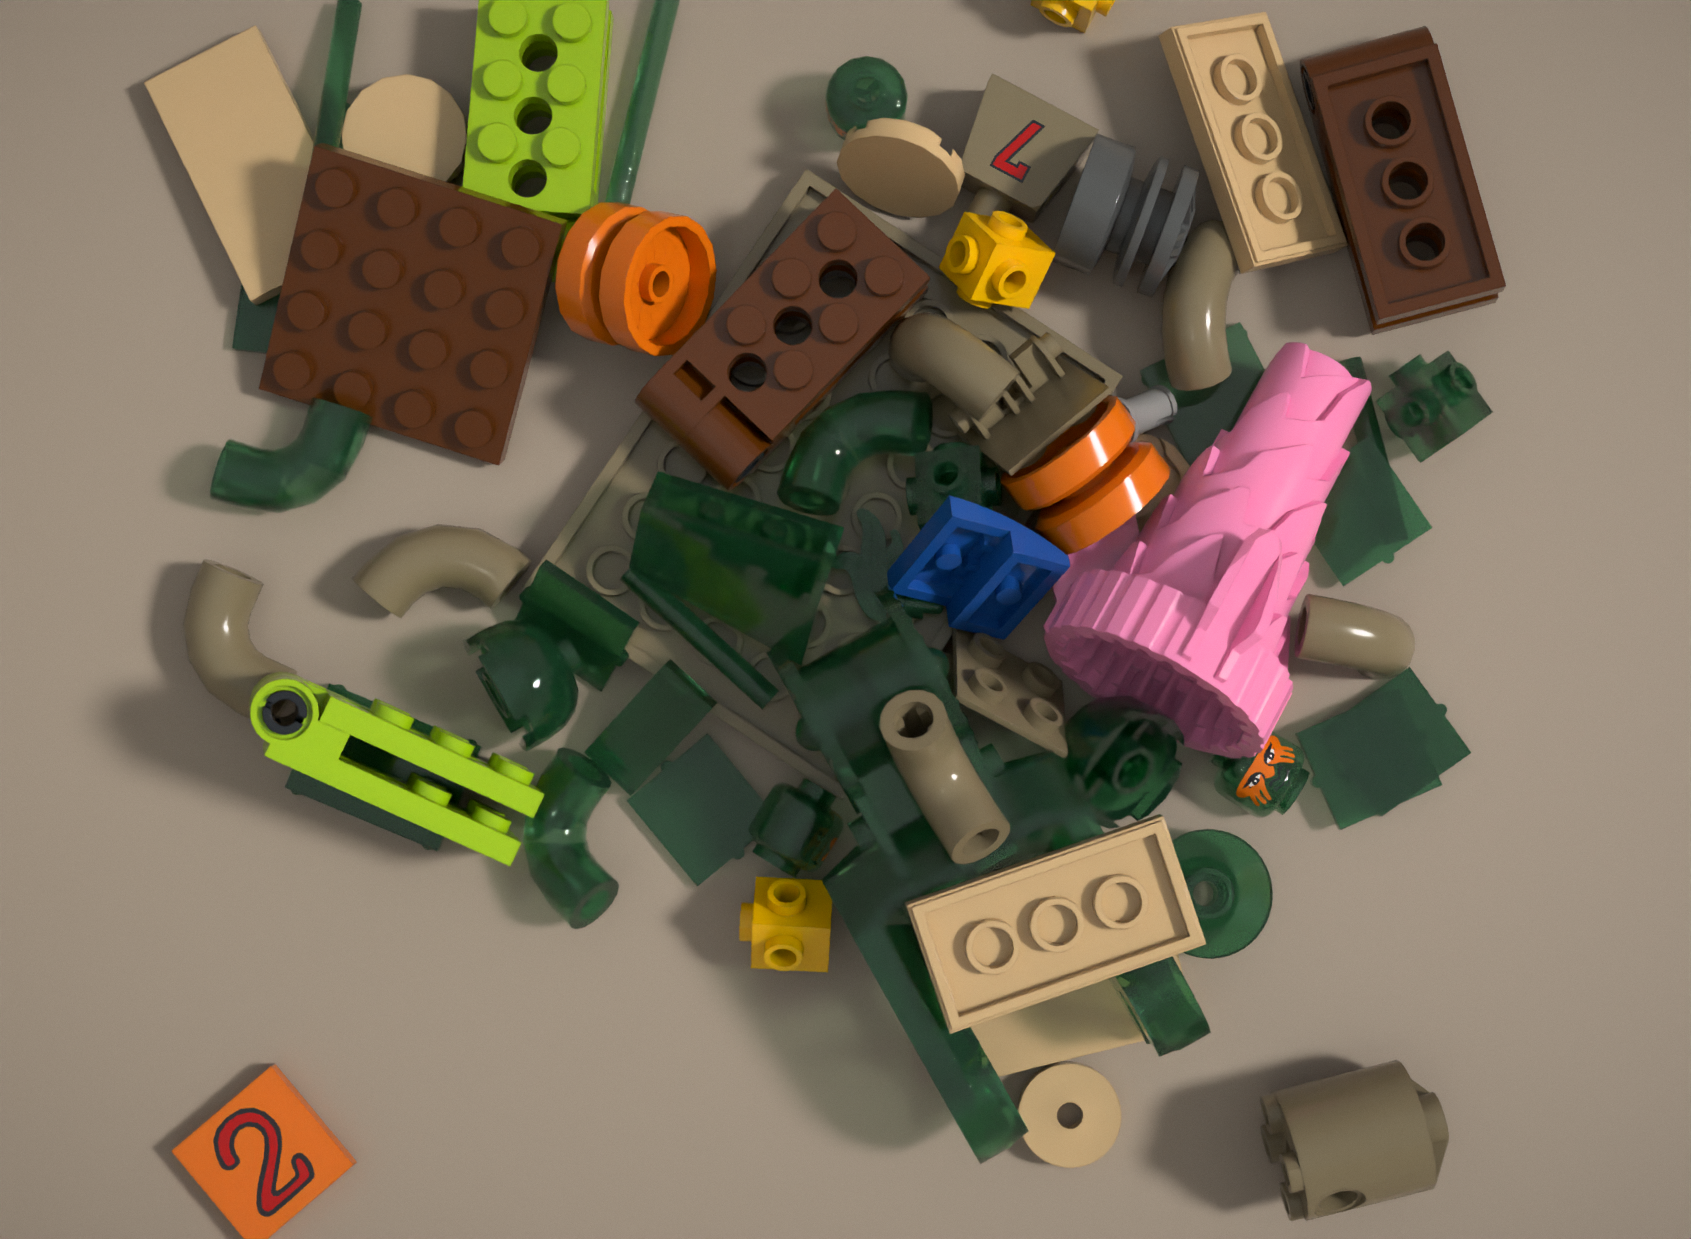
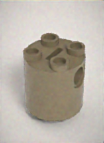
M1394 1060L1270 1091V1094L1260 1096L1262 1113L1266 1123L1260 1126L1262 1140L1270 1163L1280 1162L1285 1182L1280 1183V1192L1290 1221L1303 1218L1308 1221L1435 1188L1449 1143L1446 1118L1436 1094L1427 1091L1413 1081L1401 1062Z

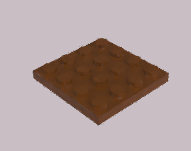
M323 142L315 145L259 389L499 466L506 457L568 220Z

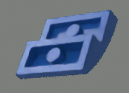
M949 495L887 571L890 593L946 606L949 627L973 633H985L991 637L1005 640L1069 569L1070 562L1069 556L1022 524L986 507Z

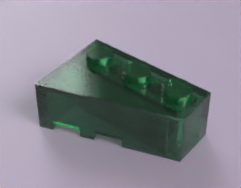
M658 471L641 508L629 569L797 664L802 665L829 586L845 527Z

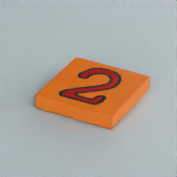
M276 1064L270 1066L172 1150L176 1158L244 1239H269L357 1163Z

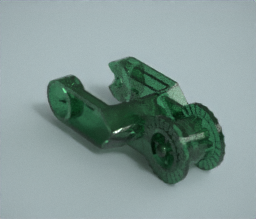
M886 585L872 593L884 620L883 622L799 669H796L782 644L768 651L767 655L801 715L795 726L797 742L808 751L822 752L857 815L861 814L860 817L847 823L858 844L822 879V882L979 1163L982 1164L1010 1148L1029 1131L971 1027L952 1034L949 1033L905 902L1103 834L1104 832L1086 800L1052 750L1003 762L992 743L980 749L978 748V741L974 736L975 733L968 724V718L960 709L959 700L953 695L946 679L950 668L947 656L937 648L926 646L924 637L916 630L912 617L906 613L902 602L898 600L895 592L891 590L889 585ZM908 690H924L935 694L943 702L953 729L968 758L992 798L1010 823L1008 837L998 849L988 856L973 863L956 864L950 858L908 789L889 752L879 727L880 715L885 705L897 694ZM1173 956L1109 978L1146 1044L1151 1043L1159 1057L1181 1050L1211 1033L1202 1009Z

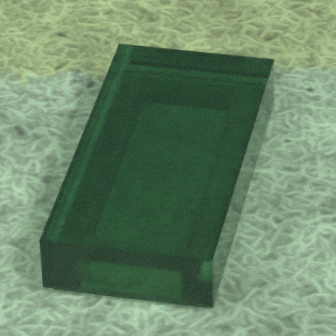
M670 659L584 753L631 796L718 702Z

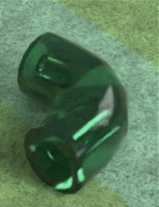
M897 389L863 392L826 408L800 433L784 465L777 490L778 498L790 508L805 514L816 516L836 514L840 509L847 480L852 470L862 460L877 454L922 456L925 453L930 442L933 427V408L930 396L927 392Z
M312 397L302 429L297 438L286 447L275 450L263 449L229 439L220 454L210 488V498L241 509L282 513L314 504L346 479L363 449L373 417L351 408Z
M563 747L557 750L541 773L536 787L545 795L534 818L525 815L523 845L531 878L550 907L571 928L580 929L594 922L609 908L619 889L618 882L596 861L590 852L586 838L587 823L594 809L611 787L612 782L607 773L593 760L580 752Z

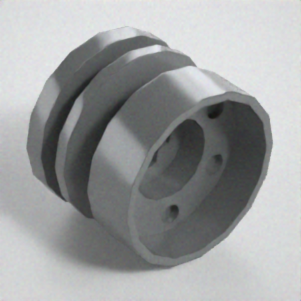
M1097 133L1054 248L1056 254L1052 262L1089 275L1096 267L1104 251L1107 250L1117 254L1113 272V284L1122 287L1133 261L1145 264L1137 293L1152 298L1159 283L1170 271L1171 267L1175 266L1196 210L1195 191L1199 170L1184 165L1173 191L1161 188L1166 174L1169 159L1160 156L1154 163L1145 181L1133 178L1136 147Z

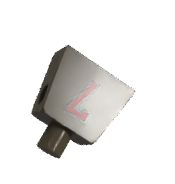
M992 73L962 156L965 177L961 187L976 194L966 212L991 216L993 211L998 210L1011 213L1026 222L1034 223L1089 154L1099 129Z

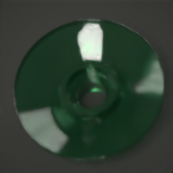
M1195 830L1174 838L1172 843L1206 941V945L1183 953L1198 958L1214 959L1230 956L1241 951L1261 933L1272 908V882L1263 859L1245 840L1221 830ZM1201 881L1209 883L1213 889V898L1205 906L1199 905L1193 897V890Z

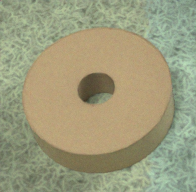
M1063 1061L1047 1065L1029 1078L1019 1095L1017 1122L1026 1144L1039 1158L1058 1167L1076 1168L1097 1161L1113 1146L1121 1126V1106L1114 1088L1097 1070L1082 1063ZM1065 1103H1074L1080 1108L1079 1120L1070 1126L1062 1125L1057 1119V1112Z

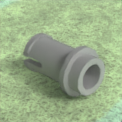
M1155 385L1147 391L1127 399L1118 397L1136 422L1135 431L1129 443L1135 442L1138 435L1143 432L1174 422L1175 418L1173 415H1176L1178 411L1174 395L1163 385Z

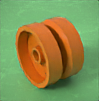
M600 202L581 214L567 233L557 260L555 283L560 313L571 331L587 340L611 346L622 345L631 351L651 356L674 355L705 323L714 299L717 269L713 245L704 228L688 216L665 211H648L643 207L621 202Z
M1108 395L1097 404V408L1090 418L1077 426L1067 429L1047 446L1046 452L1037 462L1026 468L1019 469L1012 476L1004 472L1000 483L1019 508L1026 511L1042 508L1037 518L1035 529L1043 538L1051 542L1066 555L1076 553L1096 543L1123 525L1161 490L1170 475V467L1152 443L1146 441L1129 443L1135 431L1136 422L1117 396Z

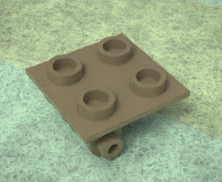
M1048 332L1039 339L1032 335L1009 355V358L1018 371H1020L1023 379L1018 375L1011 385L1012 388L1005 392L980 422H977L955 402L956 408L948 413V417L959 430L958 436L1010 476L1019 469L1026 468L1037 462L1044 455L1049 444L1070 427L1077 426L1090 418L1095 412L1097 404L1112 393L1110 387L1060 357L1059 355L1063 350L1055 338Z
M952 628L953 655L951 656L945 652L941 653L932 668V675L939 678V685L944 689L952 691L955 701L1065 758L1068 754L1062 681L1045 665L1038 662L1028 663L1006 651L996 639L985 633L975 634Z

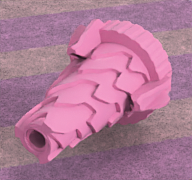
M1286 343L1264 371L1232 431L1220 430L1213 445L1206 448L1189 467L1174 494H1169L1161 500L1140 533L1136 516L1134 515L1119 528L1096 543L1076 553L1068 554L1070 567L1051 587L1056 604L1043 626L1045 631L1044 640L1049 656L1055 664L1062 668V672L1075 681L1089 695L1101 701L1103 705L1125 716L1133 723L1147 728L1168 740L1176 741L1183 746L1229 758H1241L1242 756L1250 758L1256 756L1257 753H1261L1292 695L1293 682L1289 679L1290 674L1288 672L1291 622L1288 614L1308 578L1309 563L1305 560L1315 543V537L1327 506L1324 502L1349 457L1350 452L1342 448L1371 394L1372 387L1370 381L1352 377L1348 370L1340 363L1322 353L1310 350L1305 343Z

